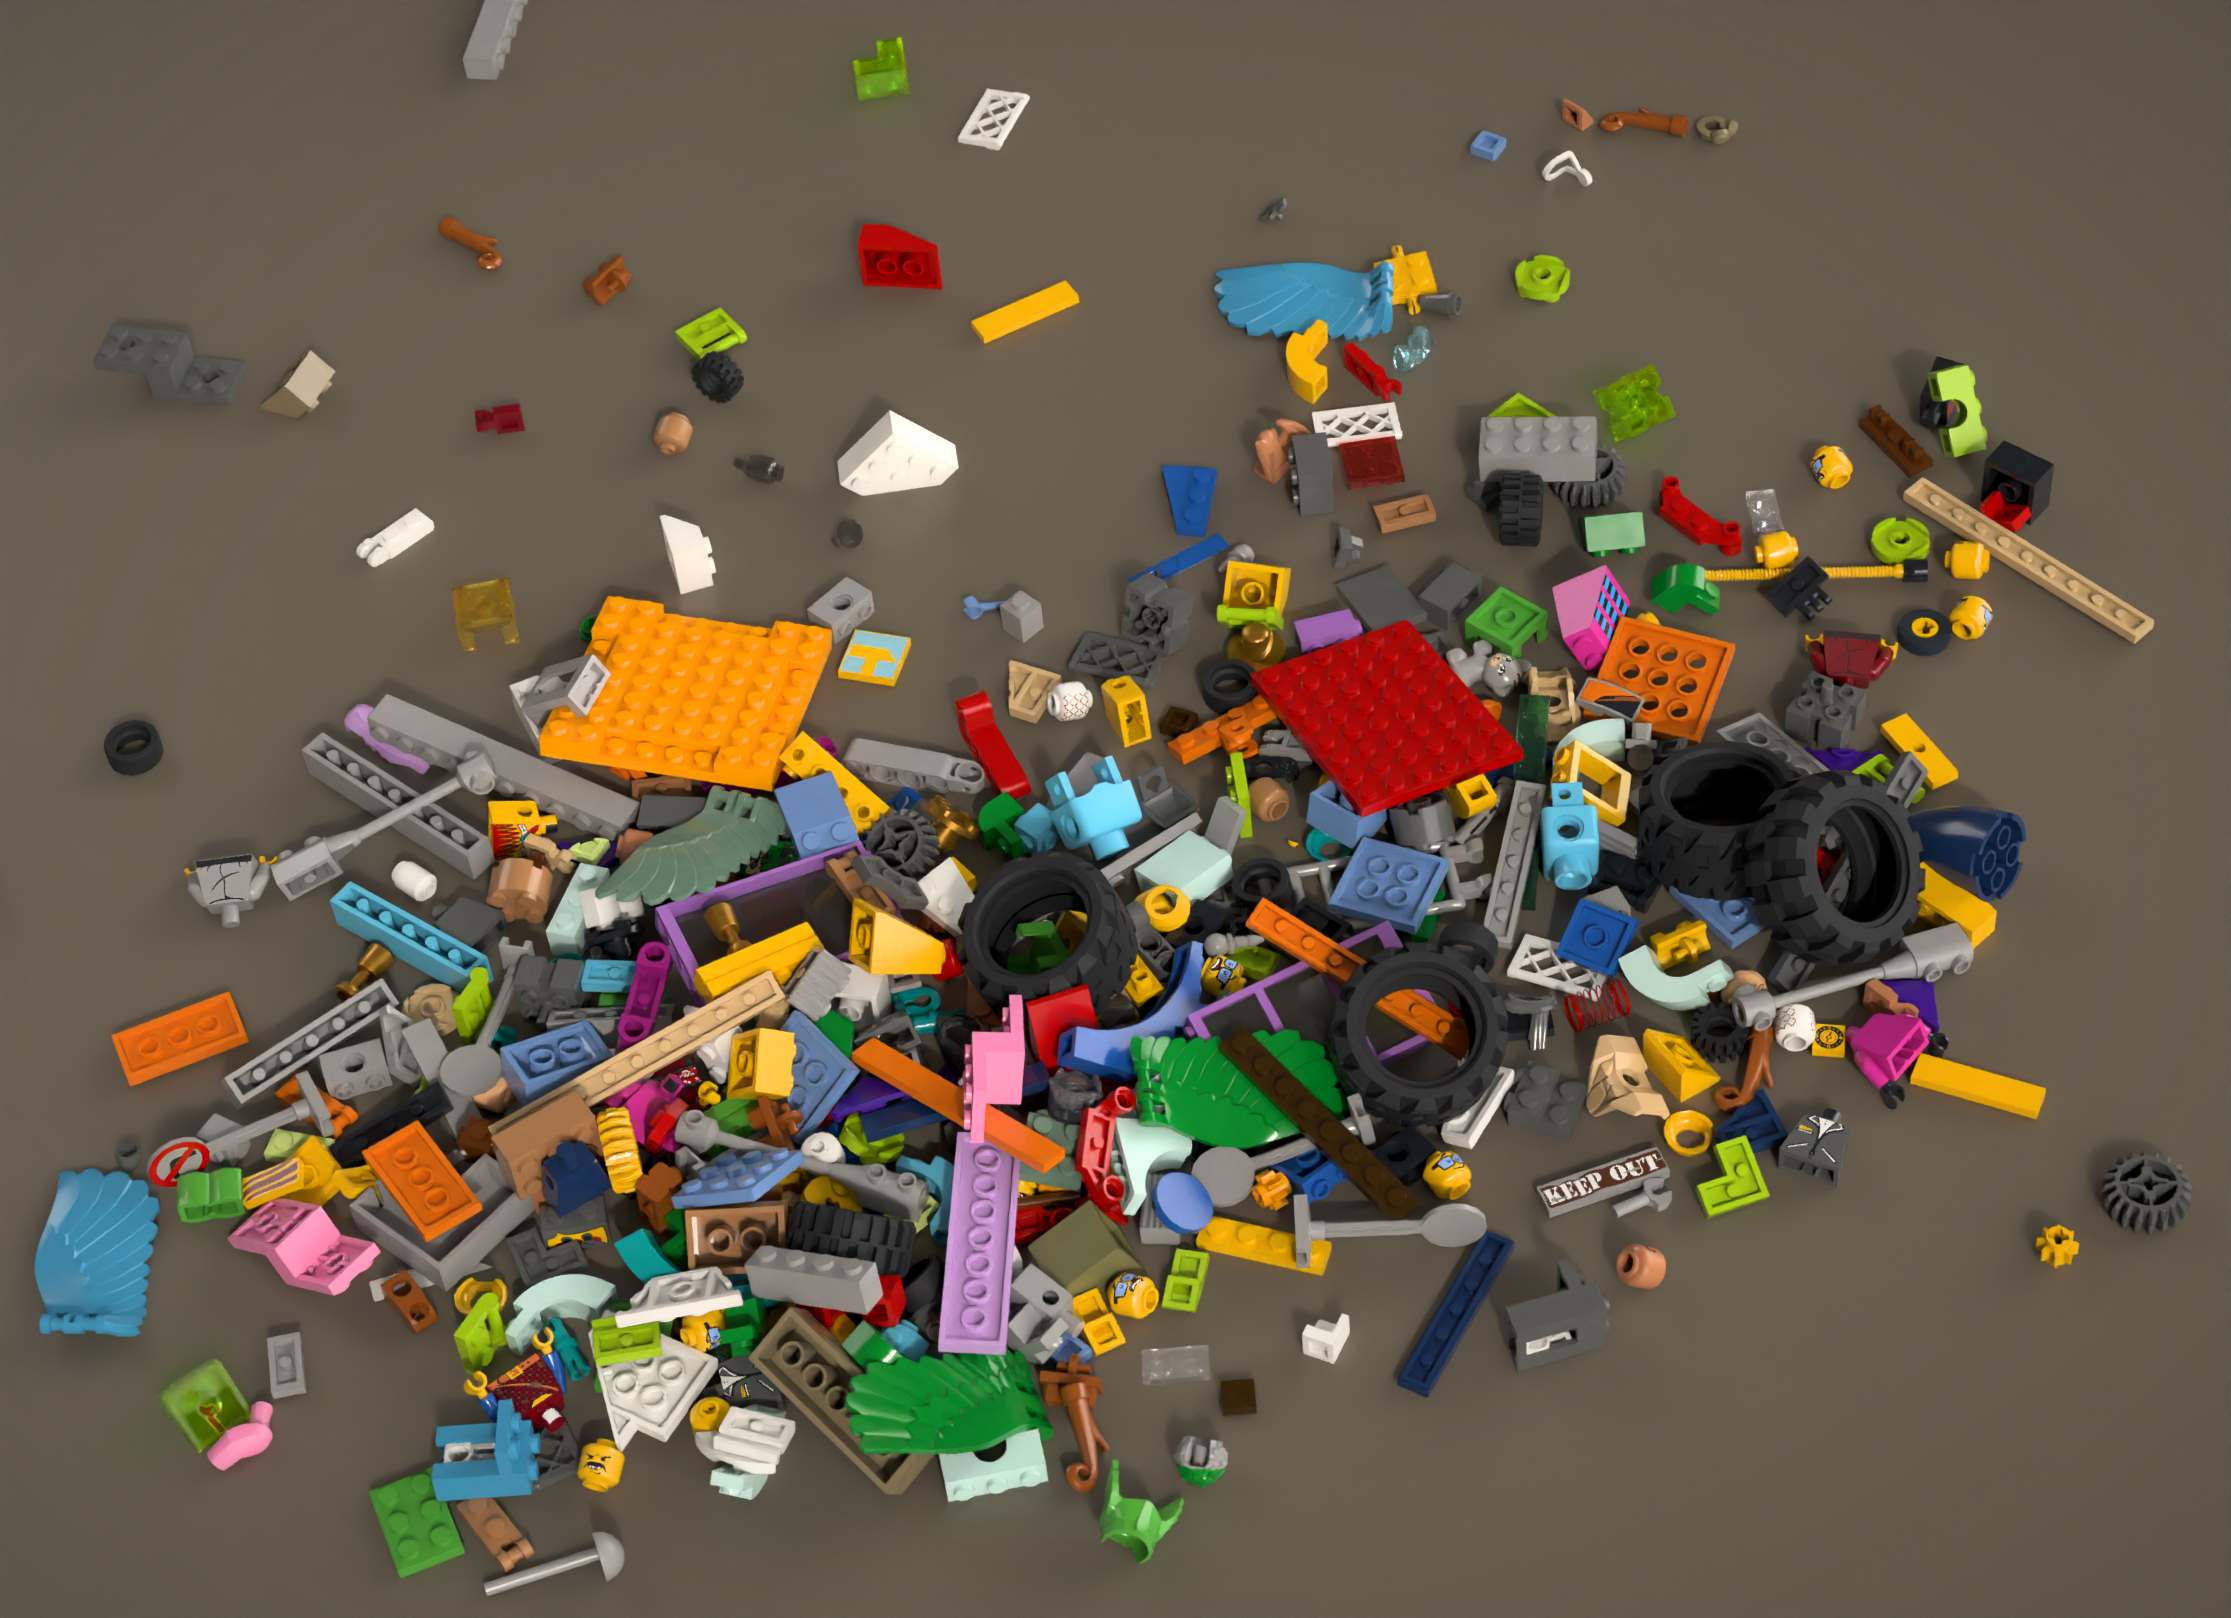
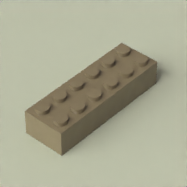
M789 1307L748 1357L885 1494L902 1495L935 1455L902 1453L864 1454L858 1449L861 1438L851 1434L848 1428L852 1414L848 1412L844 1403L847 1394L851 1392L848 1384L850 1379L857 1375H865L866 1370L806 1309Z

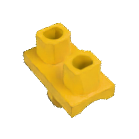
M1702 919L1694 923L1686 920L1679 923L1674 932L1667 935L1659 932L1650 937L1652 951L1656 953L1663 970L1683 961L1690 965L1694 964L1699 960L1698 954L1711 949L1706 936L1707 926Z
M1137 954L1135 965L1130 966L1131 977L1124 991L1139 1008L1150 998L1161 996L1164 988Z

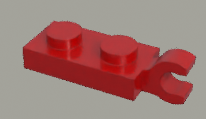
M1353 342L1343 346L1344 367L1376 397L1381 395V398L1388 402L1390 401L1389 391H1394L1398 395L1402 394L1401 383L1394 379H1386V372L1383 367L1371 360L1363 349H1359Z

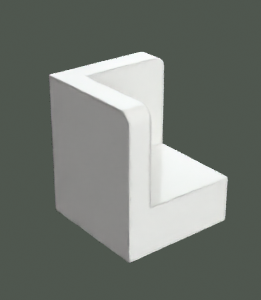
M1342 1313L1337 1324L1324 1320H1318L1315 1327L1307 1324L1302 1333L1303 1354L1334 1364L1350 1334L1349 1316Z

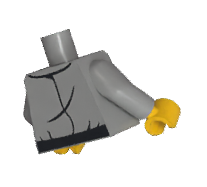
M253 854L195 861V871L190 872L189 868L184 869L187 876L188 892L200 906L207 907L211 914H221L223 927H237L240 925L239 911L252 910L254 908L255 901L260 899L271 876H273L271 865L278 862L277 856H274V859L270 862H266L265 856H260V866Z

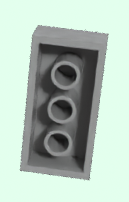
M1596 416L1481 417L1479 445L1480 482H1502L1505 473L1541 475L1543 482L1595 481L1597 458Z

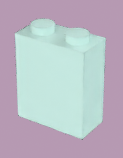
M1191 830L1185 832L1134 869L1140 892L1143 893L1162 884L1170 885L1179 889L1189 898L1190 908L1197 899L1204 900L1234 876L1230 854L1225 849H1219L1211 844L1204 836L1200 837ZM1165 891L1163 894L1175 908L1178 896L1171 891Z

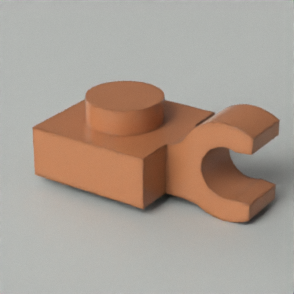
M1876 978L1866 983L1862 1005L1873 1014L1897 1015L1909 1013L1918 1018L1919 1013L1916 1006L1910 1003L1897 1002L1899 995Z

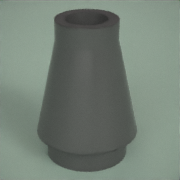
M1454 290L1422 294L1419 301L1420 310L1452 318L1461 312V294L1455 293Z

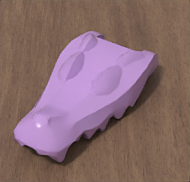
M358 704L348 712L344 719L346 731H353L358 736H362L365 744L369 745L374 752L378 751L382 759L385 758L391 764L410 767L421 774L428 770L430 765L423 759L410 753L405 754L398 748L387 743H380L370 736L367 717L374 710L373 707L366 704Z

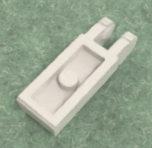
M415 508L372 537V539H365L357 547L356 553L363 559L368 557V564L377 567L388 559L394 558L433 531L435 528L434 523Z

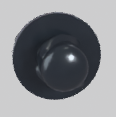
M628 920L613 925L614 931L603 933L600 930L585 936L586 950L603 949V960L637 961L636 953L638 946L631 939L644 934L646 931L644 925L640 924V921L631 922Z

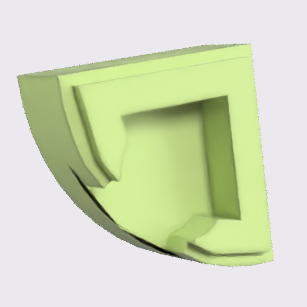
M594 838V841L574 844L569 851L574 854L573 860L596 866L610 848V843L608 839Z

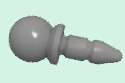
M1246 544L1237 545L1228 553L1227 559L1221 563L1218 569L1219 572H1227L1228 561L1235 560L1252 563L1254 560L1253 549Z
M1214 933L1206 938L1204 949L1213 958L1216 955L1224 956L1226 953L1232 955L1234 954V948L1254 947L1262 943L1264 937L1251 934L1246 937L1237 936L1233 938L1231 933H1227L1225 936Z

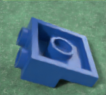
M1302 1134L1293 1141L1304 1138L1305 1136ZM1317 1148L1266 1168L1269 1171L1273 1170L1275 1174L1282 1172L1291 1185V1194H1307L1308 1204L1314 1200L1327 1197L1330 1189L1338 1183L1349 1181Z

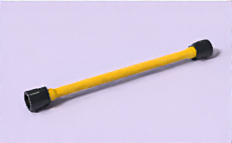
M1927 559L1903 560L1902 564H1895L1893 567H1821L1829 575V579L1831 577L1834 579L1835 577L1854 578V576L1855 578H1858V576L1859 578L1893 576L1895 578H1902L1903 582L1928 581ZM1770 568L1768 570L1749 569V571L1748 569H1738V571L1737 569L1734 571L1733 569L1730 571L1729 569L1723 571L1705 570V580L1709 582L1711 580L1733 581V579L1734 581H1737V579L1738 581L1741 579L1742 581H1748V579L1750 581L1752 579L1771 580V578L1772 580L1775 578L1776 580H1781L1793 568H1787V570L1786 568H1783V570L1782 568L1779 570L1778 568H1772V570Z

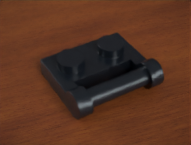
M1609 851L1595 877H1592V881L1587 887V894L1592 895L1613 886H1618L1628 904L1636 907V911L1646 914L1663 883L1652 875L1651 868H1647L1643 862Z

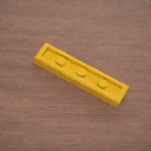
M1065 280L971 321V328L985 344L1079 303V295Z
M1923 1053L1919 1054L1910 1079V1084L2036 1120L2046 1095V1088Z

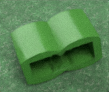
M224 1167L211 1173L194 1171L178 1177L177 1210L181 1221L197 1223L207 1221L213 1217L230 1218L245 1214L246 1207L242 1204V1179H244L242 1170Z

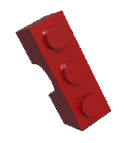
M900 1275L879 1276L883 1296L867 1315L862 1314V1318L873 1327L897 1326L907 1303ZM796 1304L797 1308L806 1309L824 1327H834L836 1320L841 1315L847 1313V1311Z

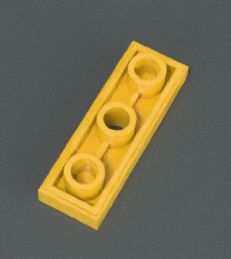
M1907 713L1881 724L1880 732L1900 755L1903 752L1911 751L1929 771L1924 781L1932 790L1958 779L1959 771Z

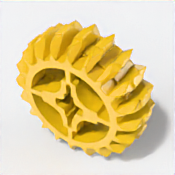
M625 1107L608 1108L606 1111L599 1112L596 1119L611 1185L617 1194L635 1192V1184L644 1174L630 1114Z

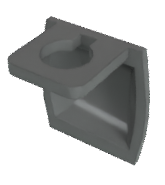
M1160 764L1138 776L1137 784L1142 798L1138 801L1139 806L1154 823L1167 830L1191 814L1198 813L1200 810L1196 801L1185 790L1172 782H1167L1164 768ZM1158 775L1159 780L1156 784V790L1147 789V781L1152 776Z

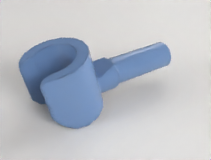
M970 596L963 601L967 606L963 611L969 618L977 619L984 611L1000 609V605L1005 601L979 603L975 597Z

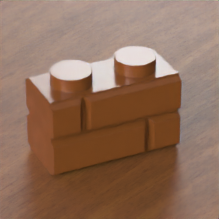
M658 1162L649 1171V1176L644 1175L635 1184L641 1223L659 1236H665L668 1233L665 1216L675 1209L671 1197L682 1189L683 1182L685 1181L683 1174L673 1166L668 1167L663 1162Z

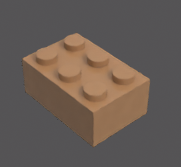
M576 1090L490 1137L501 1174L520 1201L530 1195L537 1194L542 1189V1163L557 1154L556 1149L561 1143L571 1142L574 1144L577 1141H582L596 1159L604 1155L595 1116Z
M788 1201L742 1202L687 1208L685 1210L689 1271L717 1266L723 1275L747 1273L745 1263L761 1245L785 1249L789 1231Z

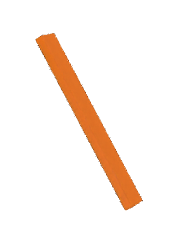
M1264 897L1246 921V927L1342 987L1354 970L1366 963L1360 957ZM1411 989L1394 992L1374 1005L1377 1009L1460 1061L1463 1060L1469 1050V1036L1465 1023Z
M874 1037L851 1053L852 1062L964 1127V1090ZM986 1104L984 1140L1042 1174H1045L1065 1158V1149Z

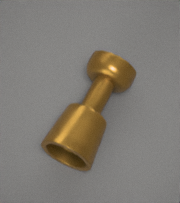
M717 903L705 912L704 922L720 941H727L730 946L727 955L752 945L749 941L740 940L738 937L740 926L729 903Z
M370 944L356 966L358 970L356 976L350 982L342 981L338 983L334 988L336 996L344 1002L359 993V990L368 980L376 981L395 963L391 953L379 944Z

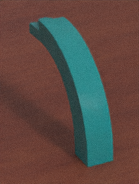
M642 1228L614 1243L624 1262L645 1285L654 1277L683 1272L666 1257L650 1230ZM750 1285L733 1287L734 1290L738 1289L740 1291L742 1300L757 1298L753 1297ZM765 1299L766 1311L777 1309L789 1302Z

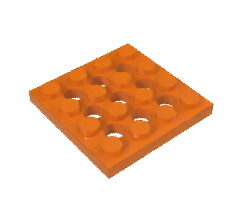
M1621 616L1597 679L1615 684L1645 698L1644 703L1648 701L1656 702L1658 707L1653 710H1646L1641 707L1634 722L1652 723L1651 736L1661 739L1687 737L1688 745L1691 746L1702 741L1734 656L1735 644ZM1637 646L1648 648V651L1644 654H1636L1632 650ZM1665 653H1673L1677 656L1673 661L1661 659V656ZM1694 660L1705 662V665L1698 669L1692 668L1689 664ZM1628 670H1635L1639 673L1637 677L1632 679L1623 676ZM1657 677H1664L1668 680L1666 684L1661 686L1652 683V680ZM1686 684H1692L1696 687L1691 693H1685L1680 690ZM1681 708L1687 711V714L1683 717H1674L1671 715V712ZM1584 709L1583 712L1584 719L1591 721L1614 719L1605 713L1599 717L1587 709ZM1633 724L1631 727L1625 725L1626 730L1632 731Z

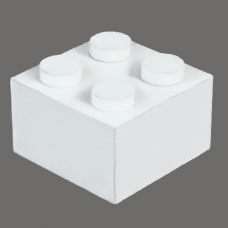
M842 962L852 972L848 975L850 980L845 989L839 993L837 992L830 1001L832 1004L830 1010H834L841 1017L846 1016L855 1027L854 1033L859 1034L868 1025L891 1015L893 1005L887 974H869L857 965Z

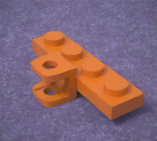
M1259 695L1244 706L1233 708L1228 713L1205 722L1202 726L1191 732L1181 734L1177 739L1167 743L1168 750L1183 765L1222 746L1224 754L1229 758L1230 753H1237L1242 749H1247L1242 752L1243 759H1247L1259 751L1257 743L1251 738L1250 734L1254 733V729L1272 721L1278 716L1262 696Z

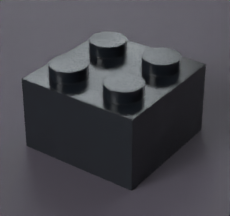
M2004 440L1985 460L1981 502L1994 490L2000 491L2005 504L2029 506L2032 516L2025 523L2031 525L2049 506L2054 464Z

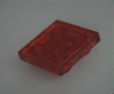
M1395 436L1339 444L1349 490L1405 482V474Z

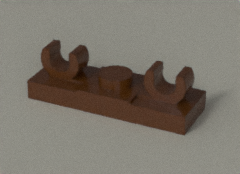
M1880 404L1870 408L1869 416L1859 420V428L1908 478L1932 467L1933 459L1924 451V448L1920 447L1915 439L1898 425L1889 413L1882 409Z

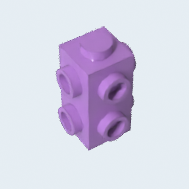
M1350 609L1293 622L1294 640L1300 656L1363 635L1359 619L1354 620Z

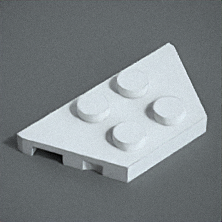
M717 1266L652 1278L642 1291L636 1293L630 1299L632 1307L628 1311H618L615 1314L618 1328L654 1321L669 1322L676 1317L687 1315L701 1316L709 1311L742 1306L743 1300L738 1289L734 1290L731 1281L726 1276H723L722 1271Z

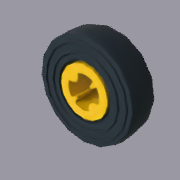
M1932 609L1909 611L1901 618L1898 624L1899 643L1909 653L1918 656L1939 654L1947 648L1951 640V624L1947 617Z

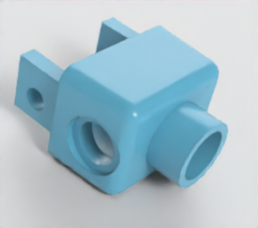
M1112 755L1103 758L1091 766L1098 784L1092 786L1086 795L1076 798L1065 771L1056 774L1044 782L1055 807V810L1049 814L1065 847L1073 850L1090 844L1097 861L1107 859L1129 849L1130 845L1124 831L1142 819V812L1130 780L1123 782Z
M1582 782L1551 784L1553 807H1546L1541 810L1540 849L1543 876L1547 881H1555L1556 886L1561 889L1579 890L1587 887L1591 883L1592 877H1595L1599 870L1600 837L1597 807L1594 805H1584ZM1568 795L1569 798L1564 800L1559 796ZM1566 827L1569 830L1566 832L1559 831V828Z

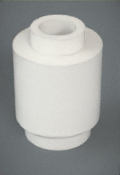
M412 861L398 863L392 872V880L395 882L396 887L417 901H424L432 897L436 891V877Z

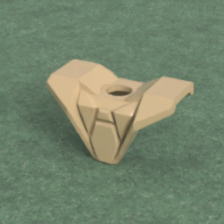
M1531 667L1522 678V682L1528 685L1529 694L1526 720L1536 739L1542 738L1545 743H1560L1569 732L1580 726L1582 714L1578 704L1574 703L1576 698L1573 693V689L1579 687L1567 667L1560 671L1538 672L1537 667ZM1553 696L1559 698L1561 703L1558 706L1550 707L1544 703V700Z
M1608 1034L1598 1038L1590 1065L1586 1095V1107L1592 1116L1598 1117L1616 1109L1633 1116L1649 1114L1658 1115L1666 1119L1670 1115L1662 1095L1652 1089L1646 1077L1645 1071L1648 1067L1635 1038ZM1623 1075L1629 1076L1628 1083L1624 1080Z

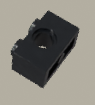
M1197 899L1190 908L1187 922L1178 929L1166 932L1163 938L1174 949L1191 941L1202 943V956L1205 964L1210 956L1204 949V942L1211 934L1219 933L1226 935L1230 933L1228 931V928H1230L1229 914Z
M1409 1125L1401 1132L1397 1131L1392 1134L1388 1141L1378 1148L1369 1151L1408 1188L1423 1177L1426 1160L1436 1152V1148L1413 1126Z

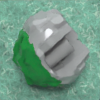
M1183 1436L1181 1443H1179L1174 1453L1177 1471L1181 1478H1183V1481L1202 1488L1215 1483L1216 1479L1225 1473V1467L1228 1464V1452L1223 1447V1442L1215 1439Z

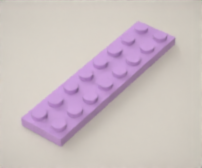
M957 1132L938 1352L1006 1355L1021 1161L986 1140L983 1143H970V1132Z

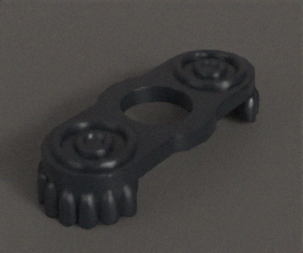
M1260 756L1255 759H1243L1247 780H1258L1262 777L1272 779L1286 778L1287 783L1290 784L1291 781L1295 782V780H1298L1300 776L1297 761L1291 757L1271 758ZM1259 764H1268L1272 767V770L1266 774H1260L1255 771V768Z

